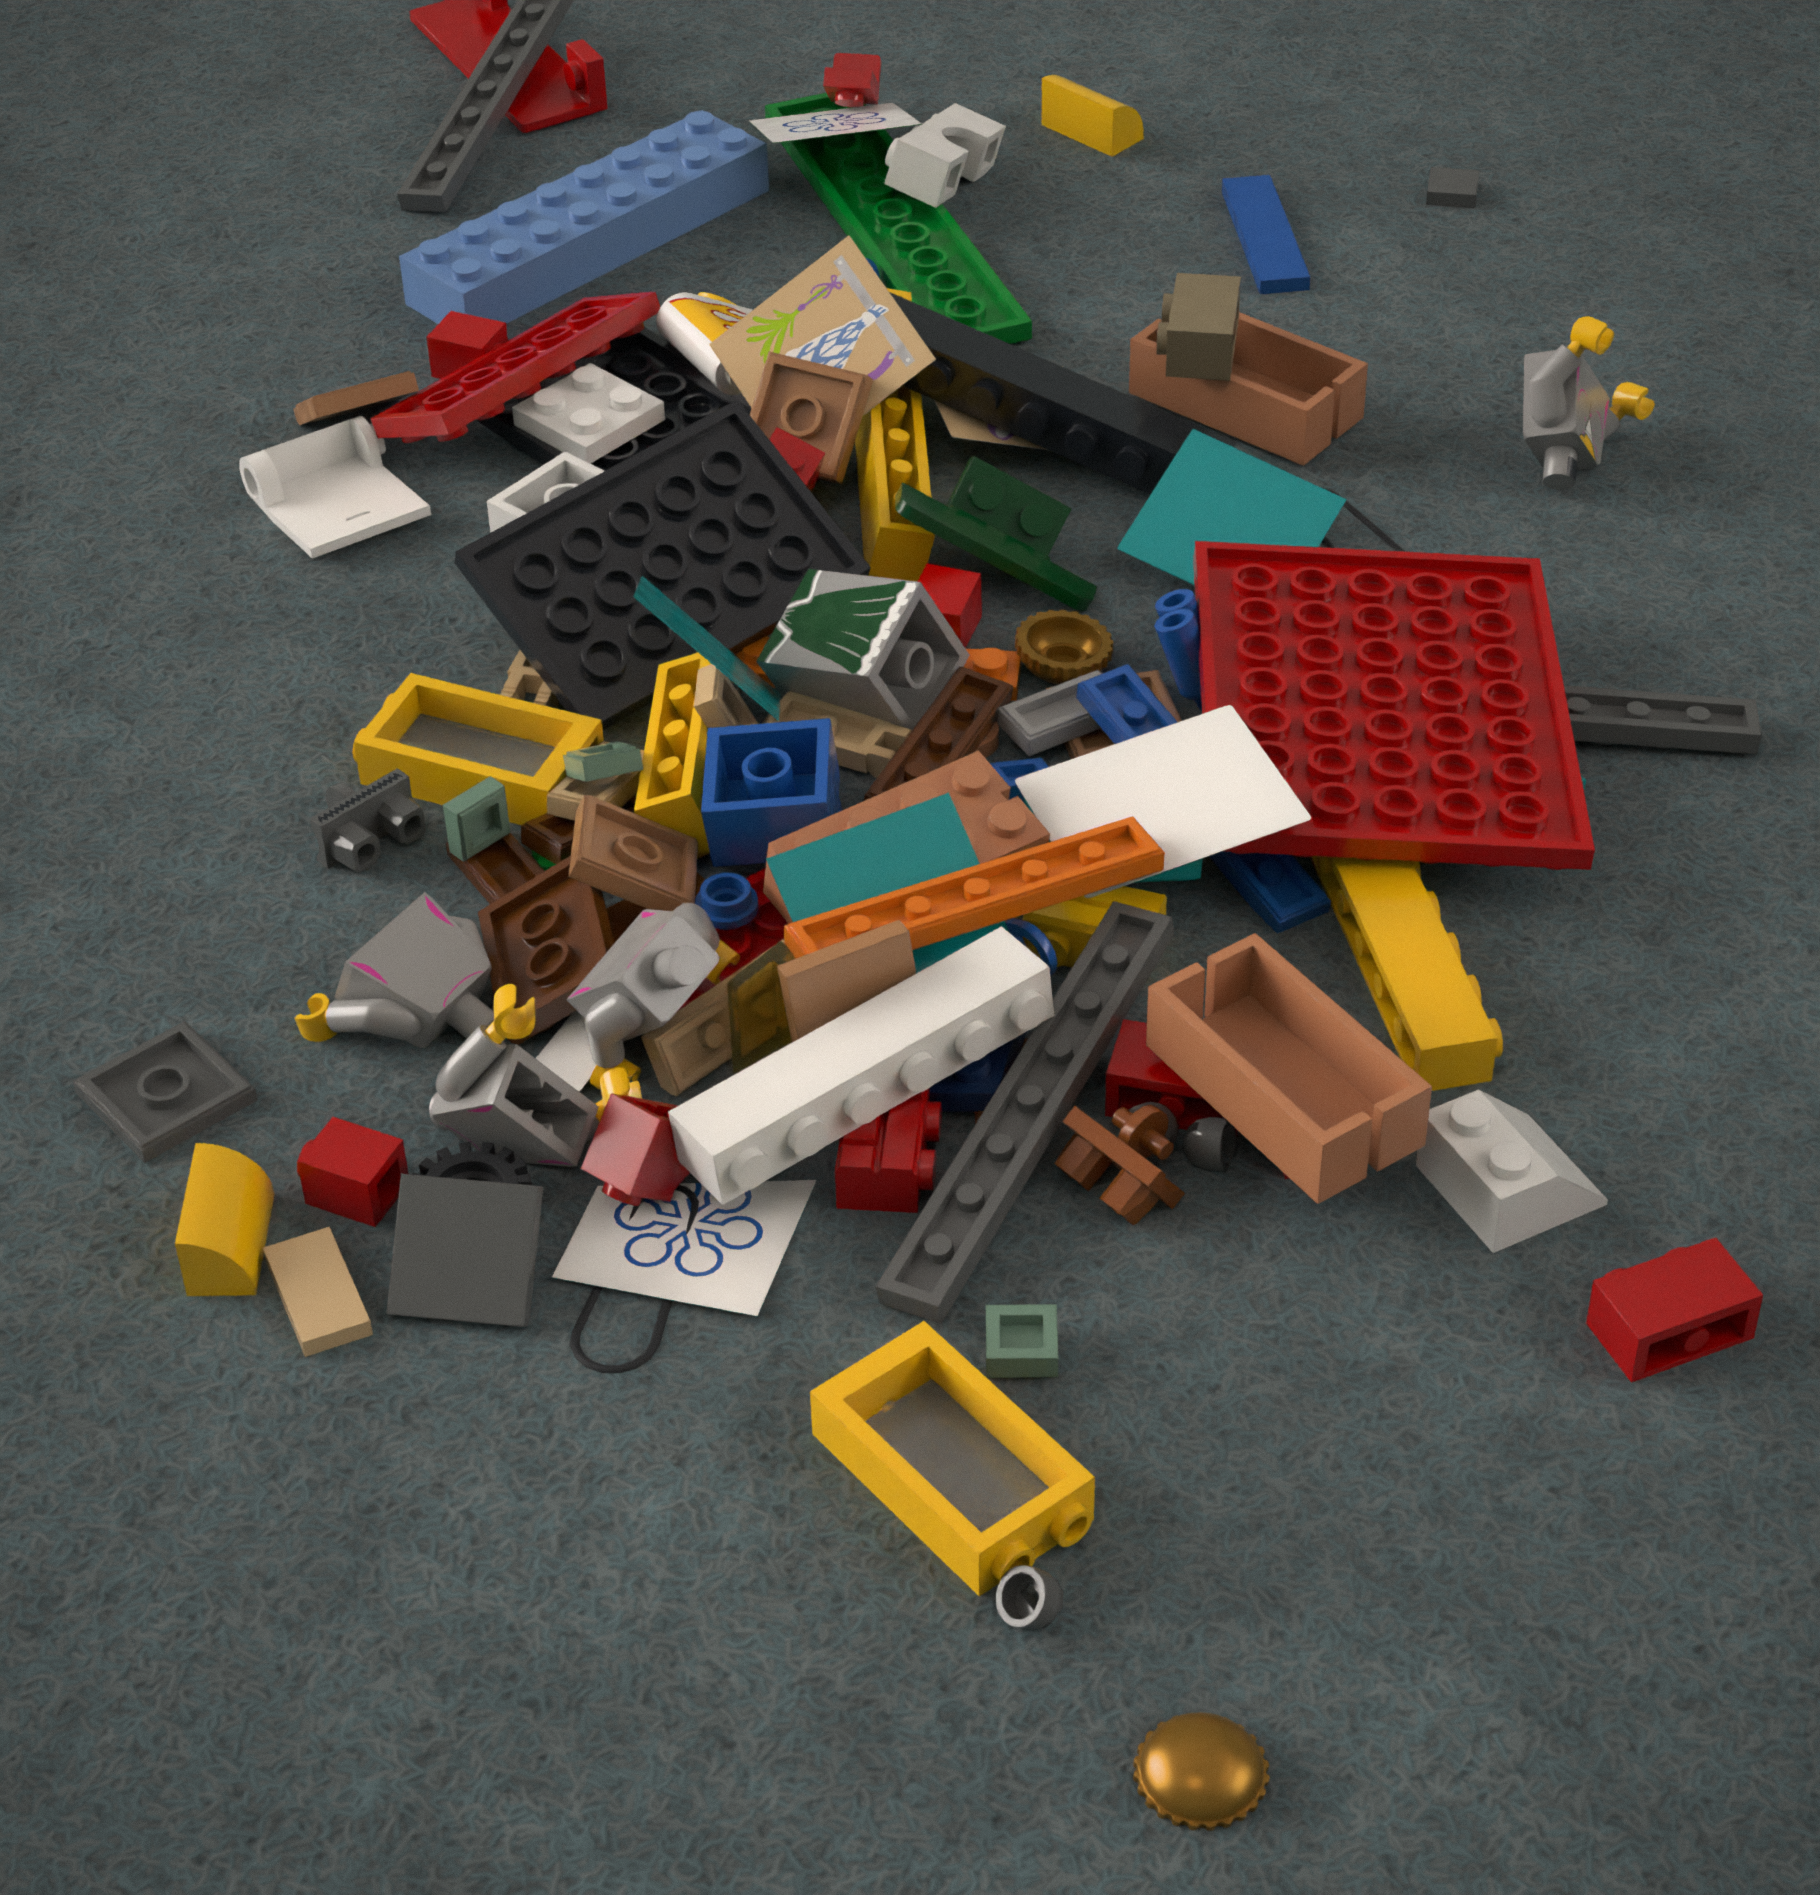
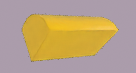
M1048 75L1042 78L1043 126L1111 157L1144 139L1143 122L1141 116L1134 108L1059 75Z
M195 1143L175 1240L186 1295H256L264 1255L263 1247L266 1244L275 1195L273 1186L265 1171L253 1160L240 1152L214 1144Z

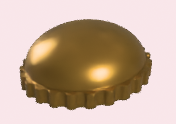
M1048 610V612H1037L1035 616L1030 615L1026 621H1021L1015 635L1016 654L1021 656V661L1027 669L1038 678L1058 685L1096 670L1101 672L1103 668L1108 667V661L1112 660L1114 642L1111 640V633L1107 632V627L1100 625L1098 620L1091 619L1086 614L1081 615L1076 611L1067 612L1066 610Z
M1188 1713L1173 1716L1172 1719L1166 1722H1160L1155 1731H1149L1146 1734L1145 1742H1141L1138 1745L1137 1753L1139 1755L1135 1756L1133 1767L1136 1768L1133 1780L1139 1784L1137 1792L1140 1796L1145 1797V1805L1150 1809H1155L1159 1818H1168L1172 1821L1173 1825H1186L1190 1830L1205 1828L1207 1831H1213L1217 1826L1228 1828L1233 1821H1243L1248 1812H1254L1257 1809V1801L1264 1798L1266 1793L1264 1786L1268 1785L1270 1776L1266 1773L1269 1768V1762L1263 1758L1265 1750L1262 1746L1256 1744V1737L1253 1734H1248L1242 1725L1212 1713Z

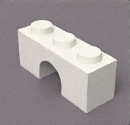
M955 103L939 114L935 113L931 119L922 125H916L902 137L894 139L885 158V164L889 166L884 184L936 208L955 195L961 177L975 182L994 165L1006 126Z

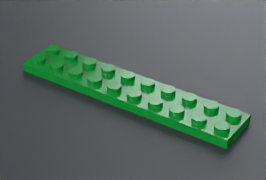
M827 93L765 105V119L854 107L837 105L835 102H831ZM886 129L780 142L847 236L850 235L865 258L871 259L876 264L880 280L886 288L911 292L912 302L1008 344L1032 339V320L944 205L941 204L935 208L884 184L889 166L885 164V158L891 143L894 141Z

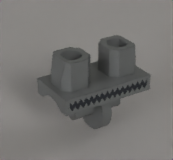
M398 768L357 792L343 782L334 784L326 791L328 808L310 818L311 828L319 845V853L316 856L317 861L327 869L341 862L358 873L376 864L377 859L381 855L380 838L390 834L400 843L408 845L424 836L426 832L424 812L412 799L409 776Z

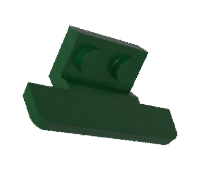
M975 456L969 459L946 505L902 482L895 495V509L905 519L1076 610L1086 611L1092 603L1097 586L1051 562L1048 556L1072 508Z

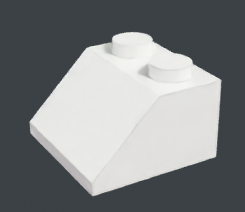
M1476 1090L1429 1109L1426 1144L1417 1150L1416 1166L1493 1253L1607 1205L1608 1199L1528 1114L1481 1090Z

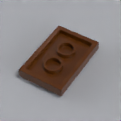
M571 856L478 911L484 947L492 966L490 979L493 995L502 986L514 984L516 986L515 1009L524 1006L532 997L535 998L534 1029L530 1035L524 1038L508 1039L512 1044L519 1045L534 1035L549 1030L556 1022L575 1012L576 1009L566 999L614 945L603 892L600 889L568 877Z

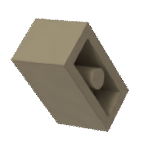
M1177 273L1174 293H1164L1162 321L1158 324L1156 353L1157 355H1166V377L1230 381L1239 324L1241 277Z

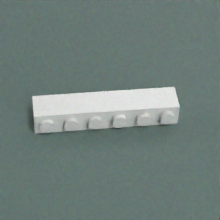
M1002 926L668 1111L678 1161L722 1205L726 1204L1053 1017L1054 1007L1049 966Z

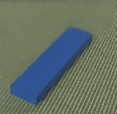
M1271 176L1223 178L1222 194L1259 293L1270 294L1310 290L1308 269Z

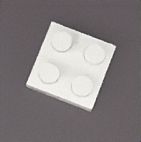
M592 363L576 369L570 375L545 389L537 391L533 396L512 407L514 425L556 449L562 452L566 451L590 464L665 420L664 401Z

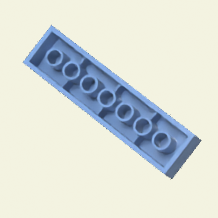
M703 110L691 112L684 119L663 129L654 130L647 137L628 146L616 148L611 154L591 164L579 166L574 172L556 181L542 184L535 191L514 201L505 202L497 209L475 220L465 221L458 228L438 238L426 240L419 247L400 255L399 260L405 304L437 324L450 311L506 322L507 324L768 192L767 143L751 136L742 129L720 120L709 112Z

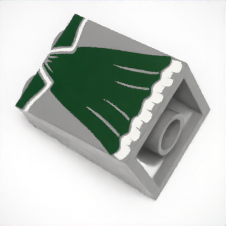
M808 569L756 662L783 697L789 691L796 692L913 730L959 666L964 667L970 654L921 582Z

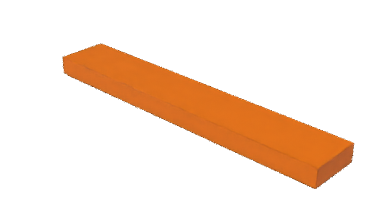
M1132 816L784 925V940L794 957L799 958L900 920L909 930L912 950L1162 871L1164 870L1165 852Z

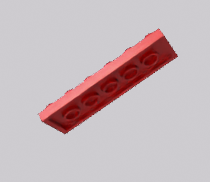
M656 292L582 298L370 418L377 438L401 437L403 443H412L428 436H436L439 442H444L466 434L469 431L467 424L470 422L488 419L502 413L505 410L503 403L506 401L527 397L541 389L539 382L542 380L566 375L576 369L575 361L580 358H589L608 351L611 348V340L628 337L644 330L643 322L658 314L660 309Z

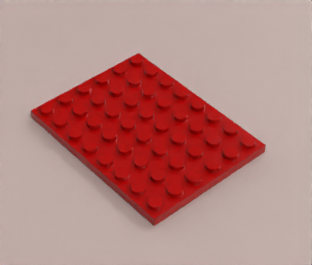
M1195 541L1193 567L1195 598L1198 604V627L1200 630L1199 668L1202 714L1227 705L1233 706L1311 816V819L1307 822L1224 850V852L1235 854H1284L1298 857H1343L1366 861L1375 859L1420 861L1427 864L1442 862L1482 864L1489 867L1522 866L1541 867L1551 870H1591L1595 847L1540 558Z

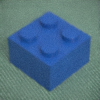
M830 718L708 728L701 814L713 867L766 863L768 843L838 813L840 770Z

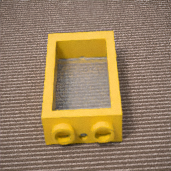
M410 673L395 693L390 694L386 698L383 707L367 727L362 728L358 732L354 740L352 753L353 759L358 765L360 784L367 786L398 768L409 776L413 798L440 805L447 803L491 776L505 786L509 822L522 825L547 813V795L566 777L563 755H566L568 751L597 746L604 741L601 719Z
M925 1321L810 1391L812 1434L979 1597L998 1585L1004 1574L1011 1568L1019 1565L1032 1567L1036 1558L1057 1544L1061 1547H1069L1077 1543L1087 1533L1094 1520L1095 1477Z

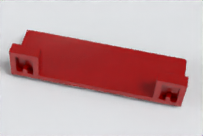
M445 0L412 9L409 13L410 20L469 79L512 9L508 6V0ZM581 39L566 44L568 63L547 44L505 114L522 133H528L608 109L604 59L586 41Z

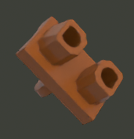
M1146 1105L1134 1113L1124 1107L1118 1109L1112 1118V1123L1120 1129L1118 1137L1076 1106L1073 1107L1062 1121L1075 1134L1067 1142L1054 1164L1070 1178L1076 1180L1087 1191L1093 1187L1110 1164L1121 1170L1099 1199L1117 1214L1124 1217L1130 1224H1137L1153 1208L1158 1200L1173 1209L1185 1194L1180 1188L1165 1178L1166 1174L1146 1159L1151 1154H1154L1159 1159L1164 1160L1168 1158L1174 1148V1144L1165 1138L1169 1119L1166 1113L1158 1107Z

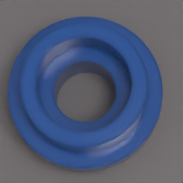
M719 873L710 876L702 883L700 891L695 898V904L705 910L714 927L719 930H734L746 925L755 918L759 909L757 893L745 877L736 873Z

